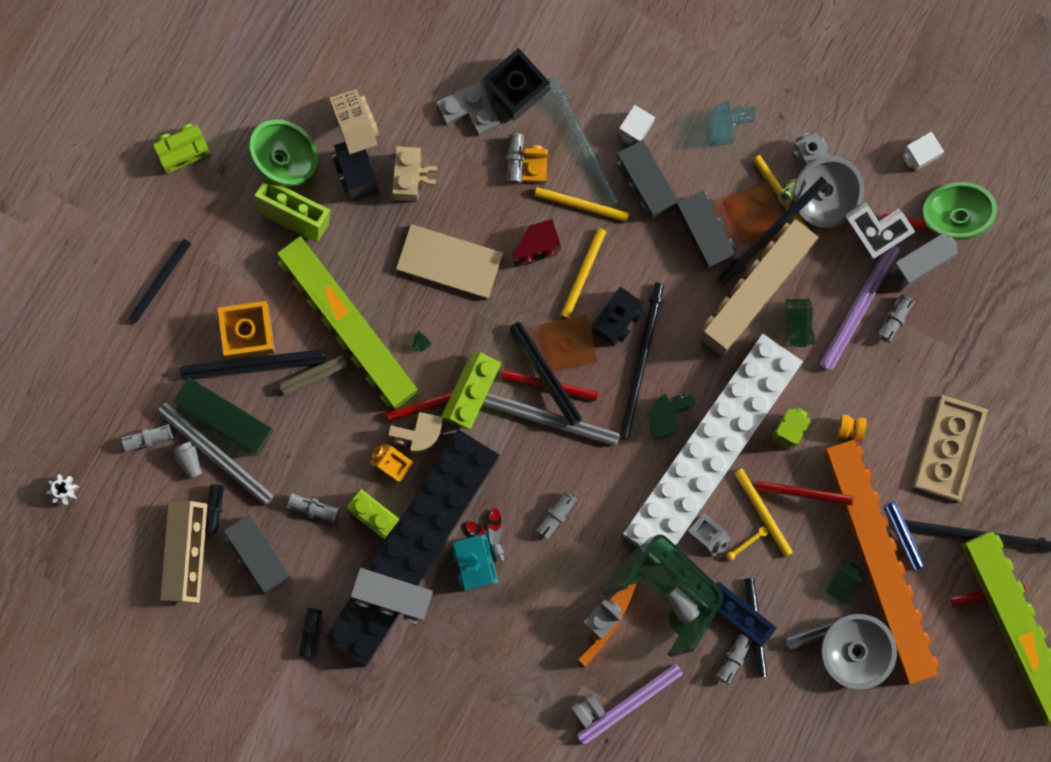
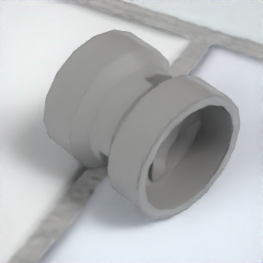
M592 693L585 697L583 703H577L571 708L585 728L592 724L593 719L596 717L600 718L606 714Z

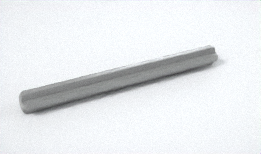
M487 393L482 406L611 446H616L620 437L619 433L584 422L570 426L564 416Z
M167 403L159 407L158 414L263 505L270 503L273 495Z

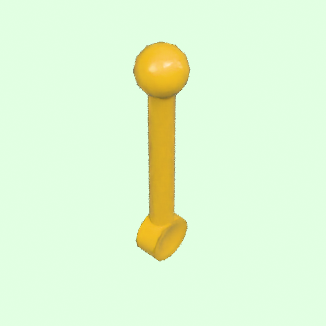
M761 527L757 534L733 552H727L726 559L733 561L738 553L758 538L765 537L769 532L768 529Z

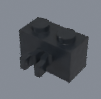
M619 287L593 323L591 330L614 346L618 341L623 343L631 332L628 330L632 322L637 323L644 314V311L641 310L644 303L622 287Z

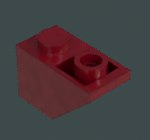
M553 219L529 225L513 254L514 265L520 263L521 266L533 263L535 258L543 256L544 259H548L558 255L557 252L561 251V244Z

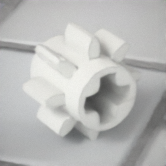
M58 474V480L55 482L49 480L52 486L51 490L47 491V494L55 496L53 498L54 503L57 504L61 499L64 505H68L70 498L77 499L76 495H74V490L78 489L79 486L71 484L73 481L71 476L64 480L62 475ZM60 486H63L67 489L66 494L61 493L60 490H58Z

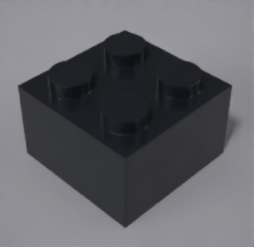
M519 48L482 78L483 88L513 121L550 91L549 80Z
M345 142L334 145L336 153L331 155L337 173H343L339 178L345 196L350 195L353 202L379 193L377 180L366 149L349 154Z

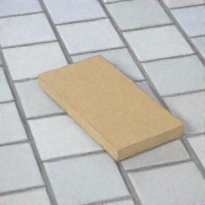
M411 224L396 271L489 299L503 253Z
M940 395L912 488L958 503L961 502L988 409Z

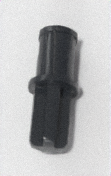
M210 485L205 528L207 533L218 534L220 515L223 512L221 506L224 486Z
M307 608L304 629H301L303 633L299 656L313 658L317 635L320 636L318 630L323 610Z

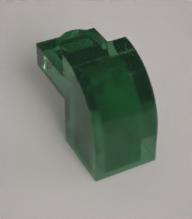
M786 299L785 337L787 344L796 347L815 345V334L812 328L813 307L810 299Z
M683 393L672 397L673 402L669 403L667 395L664 394L653 403L649 412L648 423L654 441L679 432L674 414L693 408L696 404L693 395L686 397V394Z

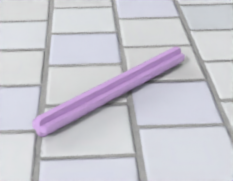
M896 245L881 254L820 362V366L824 369L832 371L900 252Z

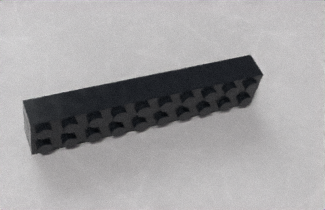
M457 429L368 570L419 586L497 464L500 455ZM350 597L324 639L368 667L401 614L394 612L393 616L379 612V606L370 604V607L366 608L355 604L356 599Z

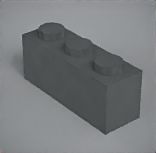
M643 140L617 154L616 167L621 175L625 174L628 178V188L633 195L637 194L641 201L639 206L645 216L649 215L651 220H654L676 207L679 201Z
M702 190L677 202L675 209L708 272L733 260L735 256L734 251L737 249L733 240L727 238L723 231L726 227L720 216L716 217L713 211L715 208L713 200L709 195L706 196Z
M250 514L224 530L227 534L224 540L232 551L236 549L241 557L237 560L245 571L248 569L254 576L251 582L258 592L263 590L264 593L268 594L292 578Z

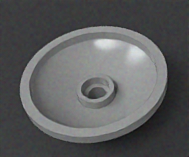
M837 156L821 157L809 163L800 172L794 185L793 198L795 203L822 176L828 182L827 188L824 191H820L799 214L812 225L824 228L835 227L848 221L845 215L861 205L864 197V182L859 170L848 160Z
M853 614L845 616L832 624L824 636L821 654L827 672L836 682L852 689H869L882 683L890 675L896 662L897 647L891 631L883 622L869 615ZM854 647L860 648L861 652L858 656H854L852 653Z

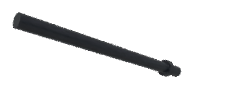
M655 283L653 294L649 296L648 300L650 307L620 431V437L624 439H629L659 306L663 304L664 300L662 298L664 284Z
M904 520L909 530L965 539H973L986 533L985 531ZM994 533L1006 545L1037 549L1038 552H1044V550L1051 551V541H1046L1043 537L1033 539Z

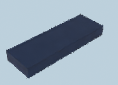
M719 581L703 600L761 647L765 645L777 629L775 625Z

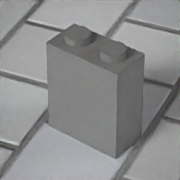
M943 233L897 261L888 271V274L899 291L902 292L948 264L959 253L957 251V243L951 236L948 237L946 233Z

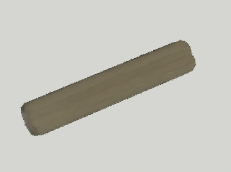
M343 355L338 356L279 383L282 394L286 396L348 367L346 358Z

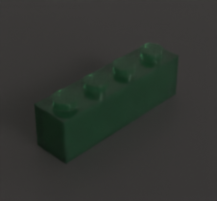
M188 377L173 400V403L178 406L176 411L187 418L190 415L195 416L199 419L197 424L207 430H210L211 427L219 431L218 437L228 443L231 440L240 444L238 449L249 456L252 453L259 456L274 432L265 423Z

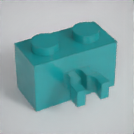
M479 535L453 542L452 556L455 563L459 564L460 573H458V580L461 587L465 588V591H472L499 583L487 535Z

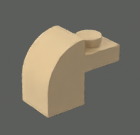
M419 412L415 431L391 426L389 438L393 439V443L402 446L412 443L411 453L420 454L427 452L439 441L444 418Z

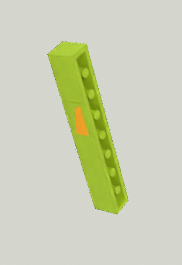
M300 236L277 253L281 259L277 262L286 274L290 271L294 276L293 284L300 293L302 291L306 292L309 296L306 301L314 311L319 309L324 316L321 321L329 331L331 329L335 330L338 334V337L335 339L343 350L348 348L353 355L350 359L358 369L363 367L367 373L364 377L371 387L377 386L382 392L379 397L387 407L392 405L394 409H397L418 393L416 386L304 239Z
M993 531L986 532L961 544L1040 715L1045 725L1051 727V648H1048L1044 641L1046 634L1043 628L1036 624L1034 608L1029 602H1026L1023 596L1025 590L1022 583L1016 580L1012 573L1014 566L1008 557L1005 558L1003 554V543L997 534L995 535Z

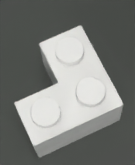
M864 202L845 215L873 258H876L915 232L900 209L878 221L868 204Z

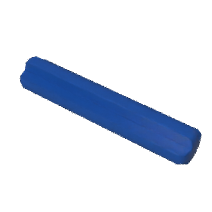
M892 501L885 504L883 509L911 570L916 571L923 568L924 562L897 503Z

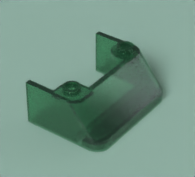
M661 534L652 536L618 565L601 593L606 596L625 590L629 585L637 583L642 577L669 602L665 594L677 586L680 591L698 605L697 609L700 611V614L691 622L684 624L682 620L678 621L674 610L670 613V626L679 635L668 652L670 657H674L695 650L723 602V592L709 576L666 536Z

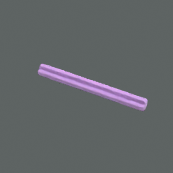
M676 664L669 667L587 728L577 734L579 741L583 745L589 743L682 676L681 669Z

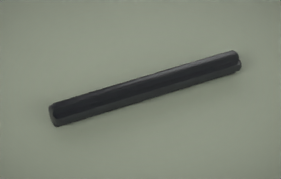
M516 322L511 325V334L570 426L580 423L582 420L580 413L522 323Z

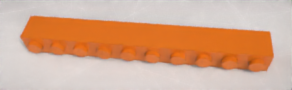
M855 440L827 448L823 453L837 492L854 496L853 506L842 504L883 622L895 639L897 647L896 659L905 684L910 685L937 676L939 664L936 656L930 653L928 646L931 645L928 633L926 631L923 632L921 628V613L918 607L914 608L911 600L914 598L913 590L910 584L905 583L903 577L906 574L902 561H898L895 555L897 546L894 538H889L886 529L889 528L888 520L885 514H881L879 510L880 498L877 491L872 490L870 470L868 467L864 468L862 458H864L863 450L860 444L856 445Z

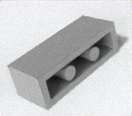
M360 568L351 597L356 599L355 604L366 608H369L370 604L380 607L379 612L391 616L394 615V612L404 615V620L417 624L418 619L422 621L425 619L433 591Z

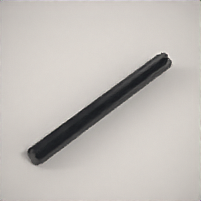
M323 349L182 365L180 373L182 379L187 380L325 363L326 355Z

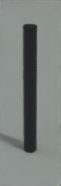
M186 239L181 241L128 317L135 323L138 322L191 246L189 241Z
M746 578L745 586L748 605L759 613L755 579ZM753 642L758 678L767 677L764 646L761 647L756 642Z

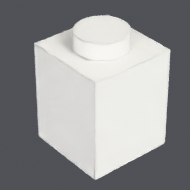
M634 105L619 128L618 135L621 136L620 139L630 146L643 140L654 124L655 117Z
M930 132L907 145L903 151V158L909 167H913L916 172L939 159L944 150L934 134Z

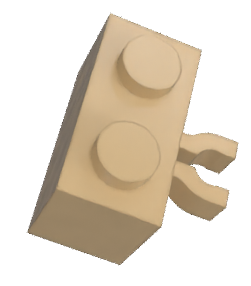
M396 147L393 181L394 200L418 202L419 183L423 182L428 186H436V179L420 176L431 172L437 173V166L421 168V148Z

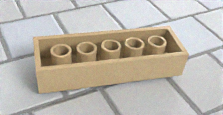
M796 219L791 225L787 222L775 238L777 242L771 241L760 256L762 261L760 262L756 259L745 275L748 278L746 280L741 278L730 293L732 295L731 299L726 296L715 312L718 315L715 318L711 315L702 326L700 331L703 334L700 340L722 358L818 239V236Z

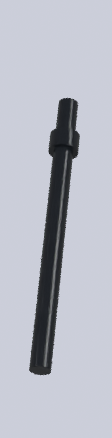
M821 176L739 258L736 257L730 263L731 266L718 278V281L725 286L737 273L741 274L747 268L745 265L828 182Z

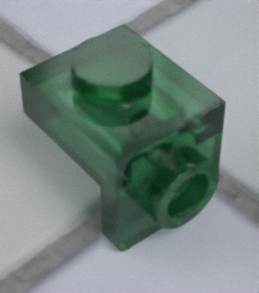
M842 560L839 569L825 592L847 604L861 583L864 572L857 564Z

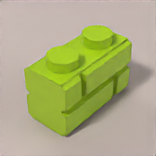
M192 124L184 125L179 129L178 133L172 136L164 134L157 138V142L153 144L167 174L211 155L197 124L194 126Z
M797 407L788 409L771 436L772 441L788 450H792L799 444L803 433L811 422L807 417L808 413Z
M362 489L346 507L349 513L376 532L385 541H387L400 521L397 516Z

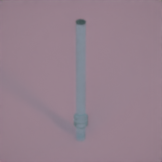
M555 76L549 78L550 88L555 96L553 98L557 107L561 108L610 206L617 205L619 201L568 103L570 99L567 93L562 91Z

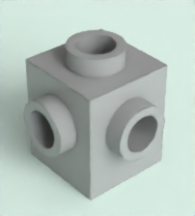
M809 133L798 137L792 152L795 162L798 165L801 164L803 169L812 161L829 156L827 152L829 150L828 145L823 137H819L818 133L811 136Z

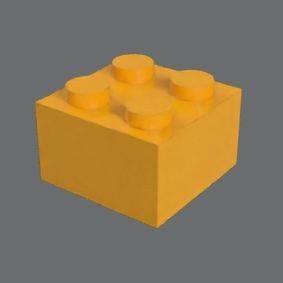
M266 301L217 308L223 356L226 360L275 354L270 309Z

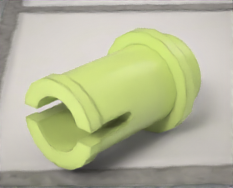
M796 179L789 180L786 187L779 192L777 198L782 205L785 203L789 205L794 200L793 190Z

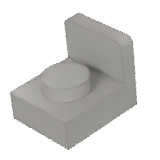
M705 513L688 530L690 535L706 547L713 556L723 552L731 540L727 532Z
M604 599L583 623L602 639L623 617L620 614L622 609L613 600L607 602Z

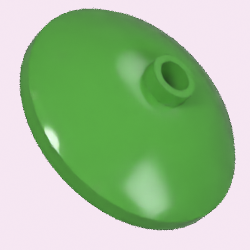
M269 120L261 123L250 136L248 152L251 162L256 170L267 180L282 186H296L306 182L315 172L318 164L316 146L307 132L298 125L286 120Z
M954 182L937 188L927 197L923 207V216L926 225L935 234L940 236L946 233L948 237L951 236L954 240H968L984 234L992 227L997 217V204L992 194L985 188L968 182Z

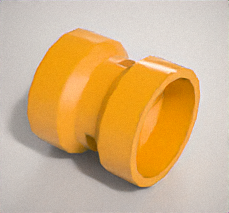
M842 414L839 420L837 438L846 439L849 437L857 442H863L867 419L861 417L853 419L850 415Z

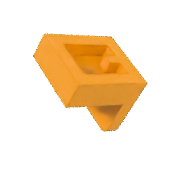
M538 145L524 148L523 155L525 156V161H523L522 182L546 183L548 150Z
M382 444V446L375 449L372 454L373 459L370 464L379 468L397 482H401L414 463L387 444Z

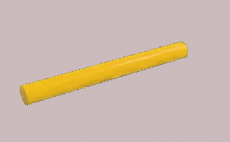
M758 155L752 161L776 197H778L779 192L783 188L761 155ZM791 202L789 205L785 203L783 207L787 211L793 203ZM799 213L792 219L793 221L796 219L810 230Z
M539 187L536 188L534 195L535 197L627 222L629 213Z
M597 229L560 316L569 319L605 237L606 231L604 229Z
M743 468L734 473L784 557L792 554V549Z

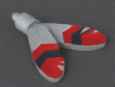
M494 508L491 511L488 531L476 522H466V529L473 537L487 535L489 547L492 549L495 557L498 556L499 560L503 562L504 557L502 554L504 551L499 544L502 530V517L499 510Z

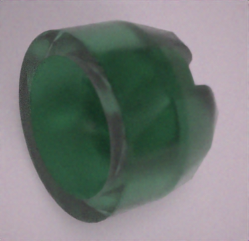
M420 330L411 338V346L415 351H425L432 345L430 340Z

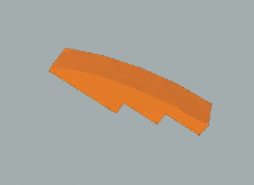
M636 576L628 581L610 599L622 609L620 612L622 616L630 603L638 581ZM620 620L602 639L593 631L588 635L595 643L578 659L583 667H586L602 649Z

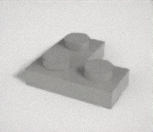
M480 82L436 102L447 125L469 115L479 136L500 126V122Z

